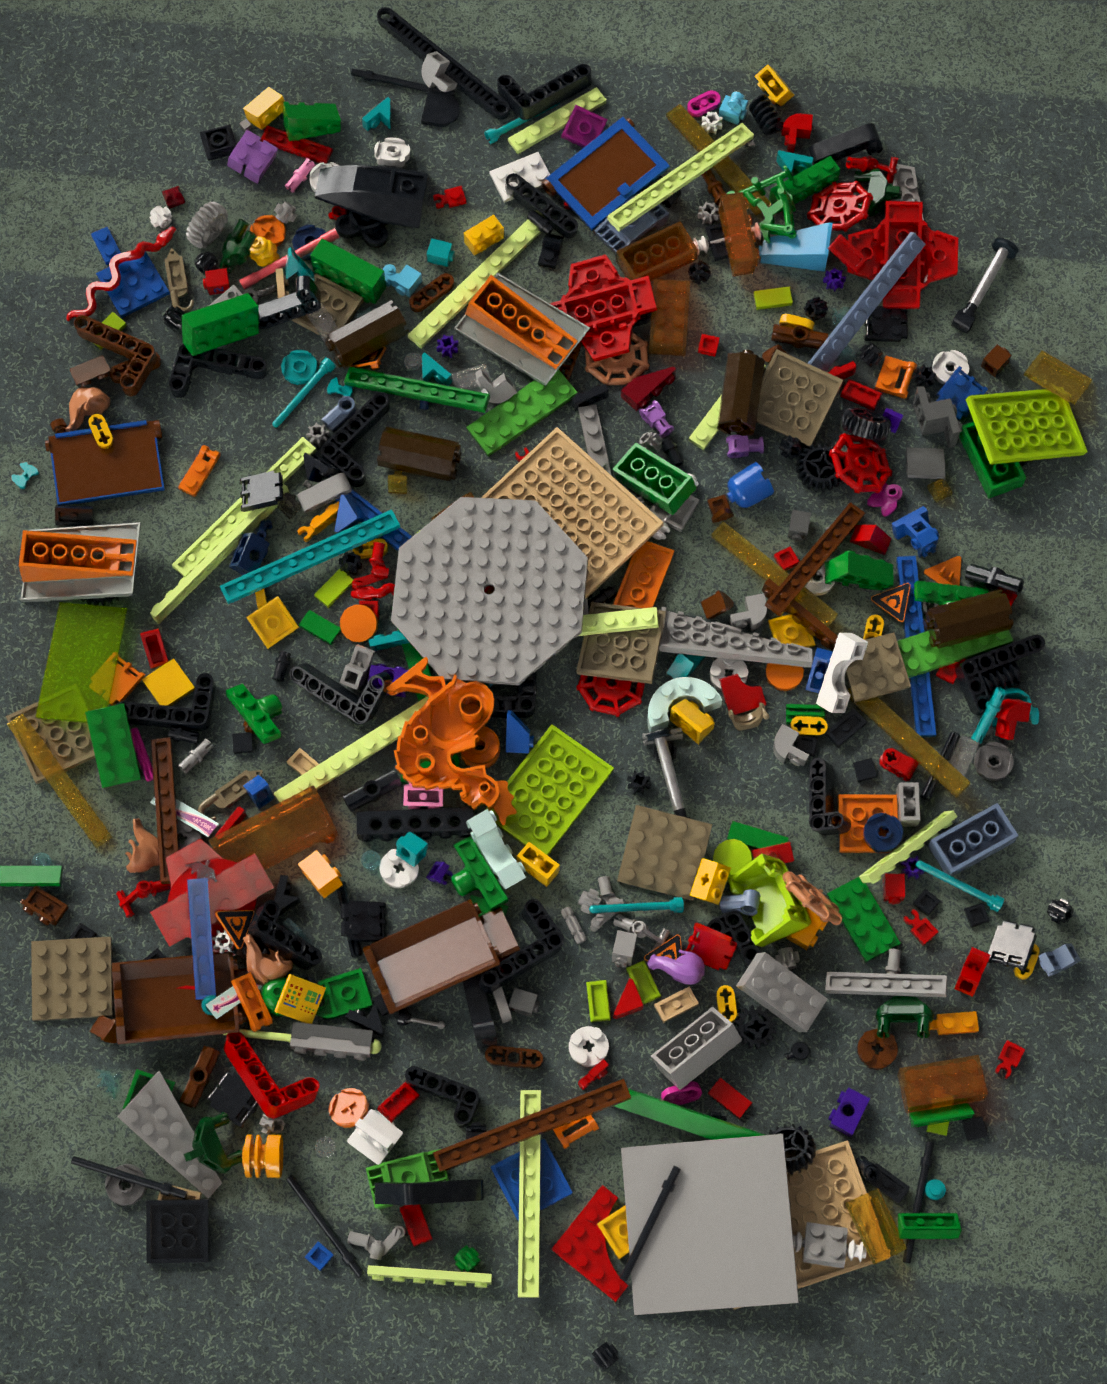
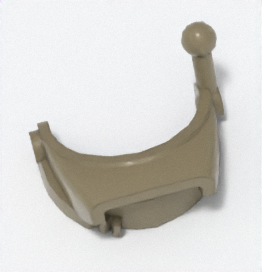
M759 703V707L755 711L738 716L734 715L732 710L728 711L729 718L738 731L758 727L763 718L767 720L770 717L766 712L764 703Z

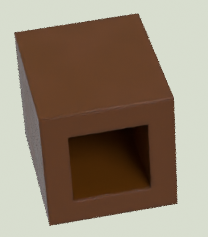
M997 344L983 359L981 367L996 377L1009 363L1012 355L1006 348Z

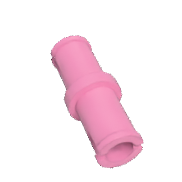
M306 158L299 169L293 172L294 175L285 184V187L288 190L291 189L292 193L295 192L302 181L304 182L307 179L306 176L316 166L313 161L309 162L310 159Z

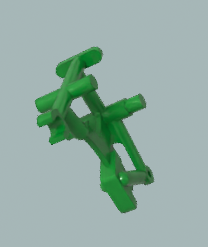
M787 165L783 166L784 171L761 182L757 177H753L751 179L752 186L737 193L729 191L726 194L728 198L734 197L733 200L729 201L731 206H736L739 203V199L746 197L753 207L757 206L762 211L765 219L759 223L763 238L768 244L771 243L770 234L788 236L790 239H794L797 236L793 219V212H795L796 207L793 197L787 192L783 181L787 177L790 181L794 180ZM777 183V192L780 200L769 208L761 199H756L752 194L758 191L760 196H764L766 194L764 188ZM783 209L785 225L774 224L775 219L773 216Z

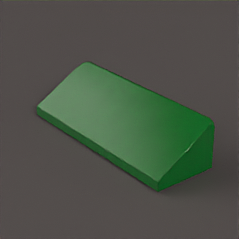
M968 1103L910 1112L909 1118L911 1127L916 1128L969 1119L974 1115V1111Z
M898 1213L900 1239L959 1238L962 1231L957 1213Z

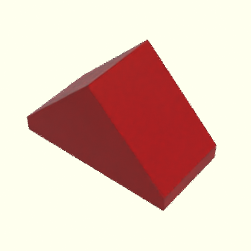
M856 525L850 542L885 555L892 538L877 525Z
M159 628L140 633L150 668L166 664L168 658Z
M629 978L614 1011L613 1018L615 1019L643 1010V1003L631 978Z

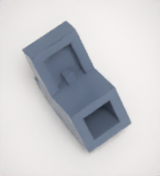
M1072 943L1064 944L1052 952H1045L1039 956L1040 965L1048 977L1081 961Z

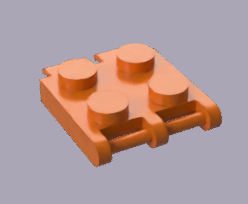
M115 652L91 678L93 683L89 688L99 696L106 692L102 698L114 706L117 702H122L145 677V674L138 672L132 667L130 662H125ZM116 660H118L120 663H122V664L124 665V667H122L119 663H117ZM128 670H131L133 673H135L137 677L130 673Z

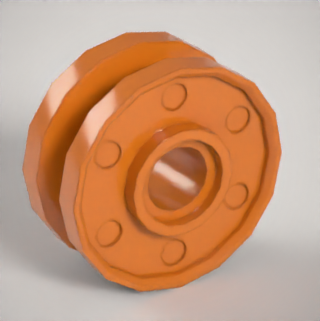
M484 726L476 734L479 736V742L475 744V748L478 745H483L484 749L477 750L472 748L460 752L462 760L469 767L485 764L486 769L494 765L499 758V738L492 729Z

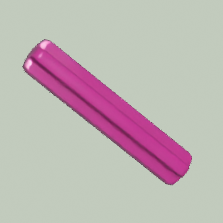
M133 728L131 733L136 755L144 777L149 782L154 780L153 767L138 728Z

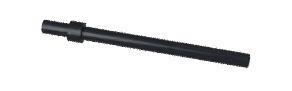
M352 68L351 71L352 76L361 77L370 82L374 80L424 92L429 90L455 96V91L453 90L443 92L437 87L429 88L425 84L376 74L371 70L362 71Z
M926 1141L924 1156L920 1160L921 1171L912 1213H921L929 1168H932L934 1143ZM907 1239L903 1257L904 1263L911 1264L915 1239Z
M73 1156L71 1164L160 1191L162 1195L168 1197L172 1195L186 1199L188 1194L187 1191L175 1188L172 1184L166 1182L162 1184Z
M674 1165L667 1180H664L661 1186L663 1189L619 1277L620 1279L628 1280L669 1193L673 1192L676 1186L674 1183L681 1168Z
M289 1176L286 1181L343 1257L342 1261L346 1266L349 1265L357 1278L361 1277L364 1272L355 1261L356 1257L346 1249L294 1176Z

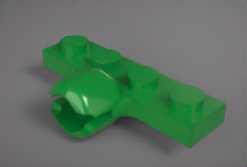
M916 581L914 583L915 601L936 603L939 606L988 593V590L983 588Z
M244 684L226 690L227 698L263 744L281 738L280 730L271 720L282 714V704L276 695L270 694L261 699H255Z
M469 836L454 844L455 850L465 865L463 870L451 877L458 894L465 896L474 890H479L491 911L509 902L472 837Z

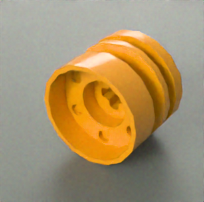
M246 1135L242 1152V1164L246 1178L252 1177L253 1169H255L256 1178H260L262 1169H265L267 1178L282 1177V1135H268L266 1144H263L261 1135L256 1136L255 1144L253 1135Z

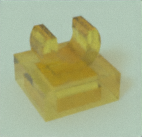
M395 471L394 475H388V493L407 494V476H403L402 471Z
M939 479L927 485V489L936 503L953 494L945 479Z

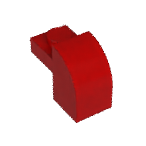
M799 113L791 115L785 120L782 136H785L784 145L788 146L787 152L794 153L796 137L810 139L813 115Z
M1018 699L1003 700L1000 706L1001 710L995 716L998 718L995 736L1013 740L1017 721H1029L1032 703Z
M972 947L963 964L954 989L973 997L982 973L989 961L990 954Z

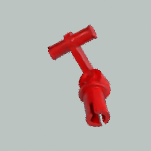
M872 156L862 158L848 157L847 161L851 162H846V167L848 169H860L861 171H866V169L871 171L879 168L888 172L886 179L888 183L892 184L894 175L898 170L896 167L899 158L891 157L890 166L879 163Z
M373 543L372 557L369 559L372 566L371 574L355 578L352 581V588L354 590L388 578L389 568H386L383 561L384 543Z
M160 880L155 882L140 881L136 889L127 897L124 890L116 893L120 901L119 906L124 910L126 918L132 917L134 913L130 905L138 897L142 899L147 898L149 894L156 896L157 893L171 889V884L162 885Z

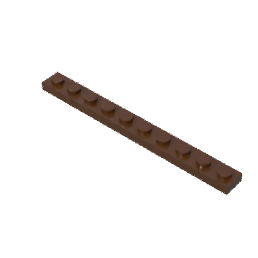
M621 1079L433 1152L439 1171L442 1173L631 1099L625 1080Z

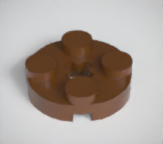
M878 1029L866 1031L857 1044V1054L868 1068L881 1070L890 1066L895 1060L898 1046L892 1034L885 1038V1033H883V1038L877 1036ZM876 1044L883 1048V1051H880L879 1054H875V1050H872V1047H875Z

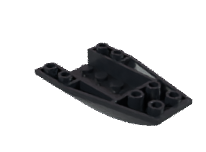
M370 165L327 167L320 169L315 199L382 223L419 229L429 172Z

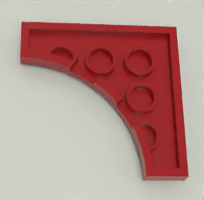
M602 1185L551 1250L616 1303L628 1285L619 1278L620 1276L613 1268L607 1253L605 1236L597 1226V1223L609 1216L618 1197Z

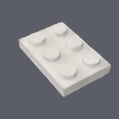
M539 152L489 171L504 203L514 199L505 190L506 178L509 174L516 173L537 190L543 188L541 183L550 175ZM515 182L509 183V185L513 187L518 185Z

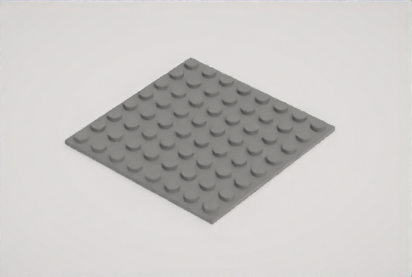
M783 1134L621 1148L629 1255H631L663 1189L661 1186L664 1180H667L674 1165L681 1168L674 1183L676 1186L673 1192L669 1193L631 1272L634 1315L799 1303Z

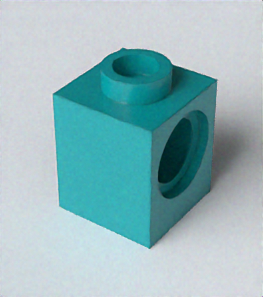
M409 831L396 842V856L415 867L426 856L428 843Z

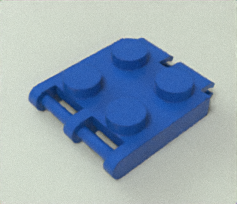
M961 366L957 367L936 394L939 397L936 401L951 398L952 404H955L957 408V420L962 416L967 417L970 413L966 402L968 396L983 395L988 390L987 387H982L976 382L973 376L970 377L961 370Z

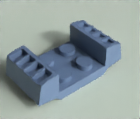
M658 204L619 232L607 218L594 231L596 236L621 260L630 253V246L653 227L657 230L667 222L669 212Z

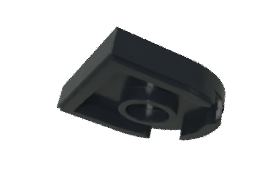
M428 90L421 124L446 127L456 121L460 114L457 99L447 93Z

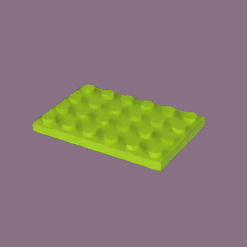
M1063 388L971 395L966 399L990 464L1081 456L1088 452Z
M551 724L507 781L508 791L514 796L511 804L517 813L509 815L506 819V824L501 825L499 817L492 808L491 810L497 818L495 823L500 829L524 846L530 842L546 855H549L614 771V767Z

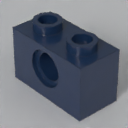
M253 532L242 534L229 568L241 575L261 568L260 565L268 553L270 543Z

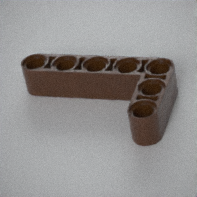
M78 316L74 320V326L81 338L131 359L120 379V384L125 395L130 397L137 395L157 362L154 347L147 342L90 317Z

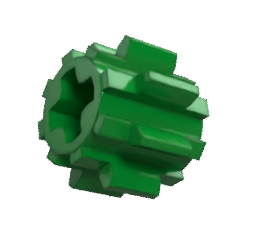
M466 1245L455 1255V1265L461 1272L463 1270L470 1272L481 1261L478 1257L479 1253L473 1247L469 1248Z

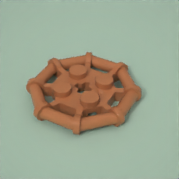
M632 332L631 340L635 345H630V352L621 354L620 356L622 357L619 359L610 357L593 362L585 349V370L601 383L606 384L607 387L627 385L634 378L639 377L645 370L649 369L648 343ZM640 350L641 360L635 359V351ZM633 365L639 366L631 375H629L628 371L631 369ZM602 367L604 371L608 372L607 375H603L596 368ZM624 374L625 378H611V375Z
M791 871L783 874L786 889L803 903L802 906L804 908H809L823 922L829 921L834 925L842 923L843 918L839 913V907L822 893V889L814 887L803 875H795Z

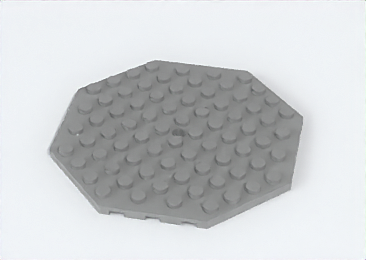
M460 497L399 547L391 621L423 658H428L430 667L433 668L438 676H443L445 681H452L454 675H457V679L464 682L478 681L488 684L520 685L530 674L535 673L548 659L560 652L573 638L578 637L582 633L588 557L535 500ZM490 585L495 588L492 594L484 592L486 587Z

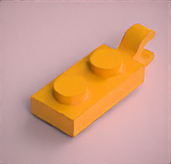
M339 501L335 504H330L320 516H315L311 520L309 527H300L297 531L298 535L300 536L304 532L307 533L304 541L308 542L314 535L319 534L337 519Z
M977 1012L937 1014L936 1020L930 1023V1030H937L938 1035L978 1032Z

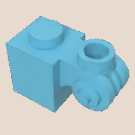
M733 92L731 97L726 95L719 109V117H723V120L738 125L740 120H744L746 117L748 100H745V96L740 92Z
M391 264L385 265L383 268L386 286L392 285L397 293L402 296L411 297L422 283V274L409 265H406L400 273H396L395 266Z

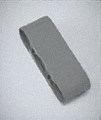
M339 473L300 492L297 497L304 513H309L340 498L343 494L350 493L352 488L346 474Z

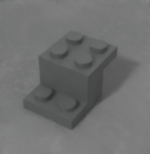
M917 387L913 407L922 436L944 432L948 448L955 447L959 440L960 432H962L961 422L957 421L956 405L952 404L951 398L931 402L929 392L926 393L925 387Z

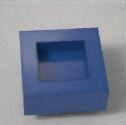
M318 1241L305 1258L321 1272L333 1258L334 1254Z

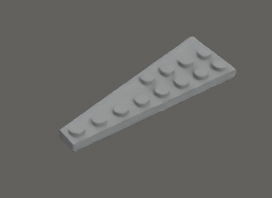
M666 607L661 608V611H666L667 615L659 646L660 652L809 668L812 666L811 648L793 643L783 644L776 638L771 637V640L759 637V634L755 632L753 635L741 632L742 629L719 622L709 623L703 620L702 617L696 616V618L684 616V612L678 611L677 614L667 611Z

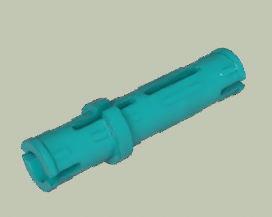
M996 687L992 698L986 704L987 707L976 730L971 736L972 740L979 743L983 742L997 712L1001 710L1000 706L1008 693L1006 690Z

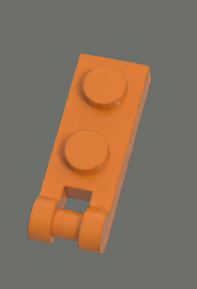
M203 445L178 488L195 497L220 458L221 453L216 450L212 451L208 446ZM206 456L210 458L209 462L204 460Z
M251 972L232 980V985L248 1017L251 1030L256 1032L262 1026L267 1027L273 1023L272 1017ZM257 1013H260V1015H261V1018H260V1019L257 1018V1016H256Z

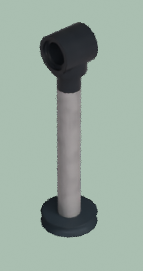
M996 238L994 240L992 248L996 254L966 307L961 310L959 309L951 324L952 327L966 334L969 333L976 319L975 311L1006 258L1014 259L1019 252L1017 246L1007 239Z
M665 729L645 735L648 737L646 742L655 740L674 814L690 818L686 814L666 737L674 734H671V729Z

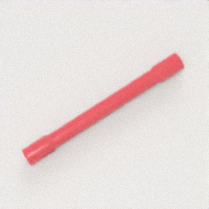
M334 228L316 240L295 250V252L302 258L313 252L321 239L331 243L340 237ZM287 255L259 271L240 279L239 281L244 290L276 272L275 269L285 267Z

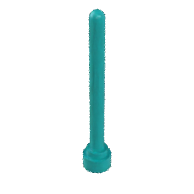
M517 118L498 129H488L484 132L487 140L490 138L491 141L489 143L493 144L498 141L500 135L529 120Z
M325 357L320 362V369L273 421V427H279L325 373H331L336 368V365L329 358Z
M917 861L916 863L917 868L986 902L991 910L998 912L1001 909L1004 898L998 895L990 896L923 861Z
M674 897L669 902L592 905L589 911L591 913L670 909L674 913H683L684 902L682 897Z

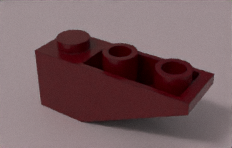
M673 366L634 378L621 390V398L635 411H638L640 408L644 409L653 396L657 397L663 390L662 388L666 384L670 385L676 379V368Z

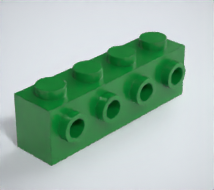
M829 156L793 176L794 180L790 181L788 179L784 181L787 192L793 197L794 204L803 201L813 193H817L822 188L837 181L840 168L832 157ZM778 185L770 189L769 200L772 205L780 200L777 192Z

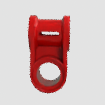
M893 748L886 749L879 759V764L882 768L899 778L903 777L905 781L911 780L919 765L912 757L906 756ZM888 756L892 757L891 762L888 761Z

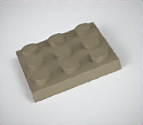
M316 273L313 282L320 290L321 308L316 312L291 321L327 339L328 334L351 321L363 303V297Z
M895 633L867 639L868 645L863 660L853 661L846 670L854 702L911 687Z

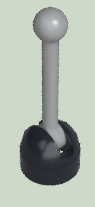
M399 1010L397 1025L406 1026L410 1022L437 1026L439 1029L445 1027L443 1021L433 1022L412 1018L409 1011Z

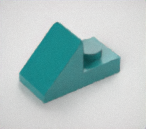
M389 97L362 118L363 127L367 131L371 128H376L380 121L391 129V100Z
M778 150L776 162L783 171V166L787 165L791 173L793 169L802 172L812 166L813 157Z
M291 247L288 248L285 267L286 280L297 273L298 277L308 276L314 281L312 270Z
M424 352L422 354L423 381L428 382L434 376V379L439 384L443 383L449 386L452 383V374Z
M678 654L668 669L667 674L673 679L689 677L706 656Z

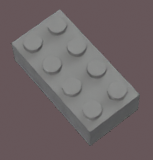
M766 952L755 955L736 985L797 1032H807L827 1001L825 996Z
M711 1007L652 1054L651 1058L659 1071L681 1090L729 1050L734 1048L742 1041V1038L733 1023L714 1007Z

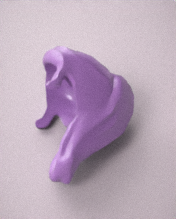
M679 950V953L686 955H682L676 960L653 954L647 961L648 968L652 970L661 969L672 976L673 980L683 984H696L705 975V965L702 958L693 952Z

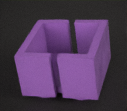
M247 129L230 154L227 166L241 174L245 164L244 176L258 184L275 159L278 148L265 140L261 142L259 136Z

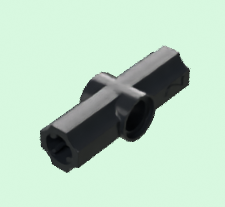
M971 564L966 569V580L981 584L989 591L1001 589L1004 592L1018 596L1023 590L1024 580L1022 578L1008 575L1000 568L991 567L988 569Z
M393 770L376 780L367 781L364 786L343 796V799L350 812H353L370 802L378 801L381 796L402 786V782L398 774ZM370 788L378 790L375 794L368 793Z

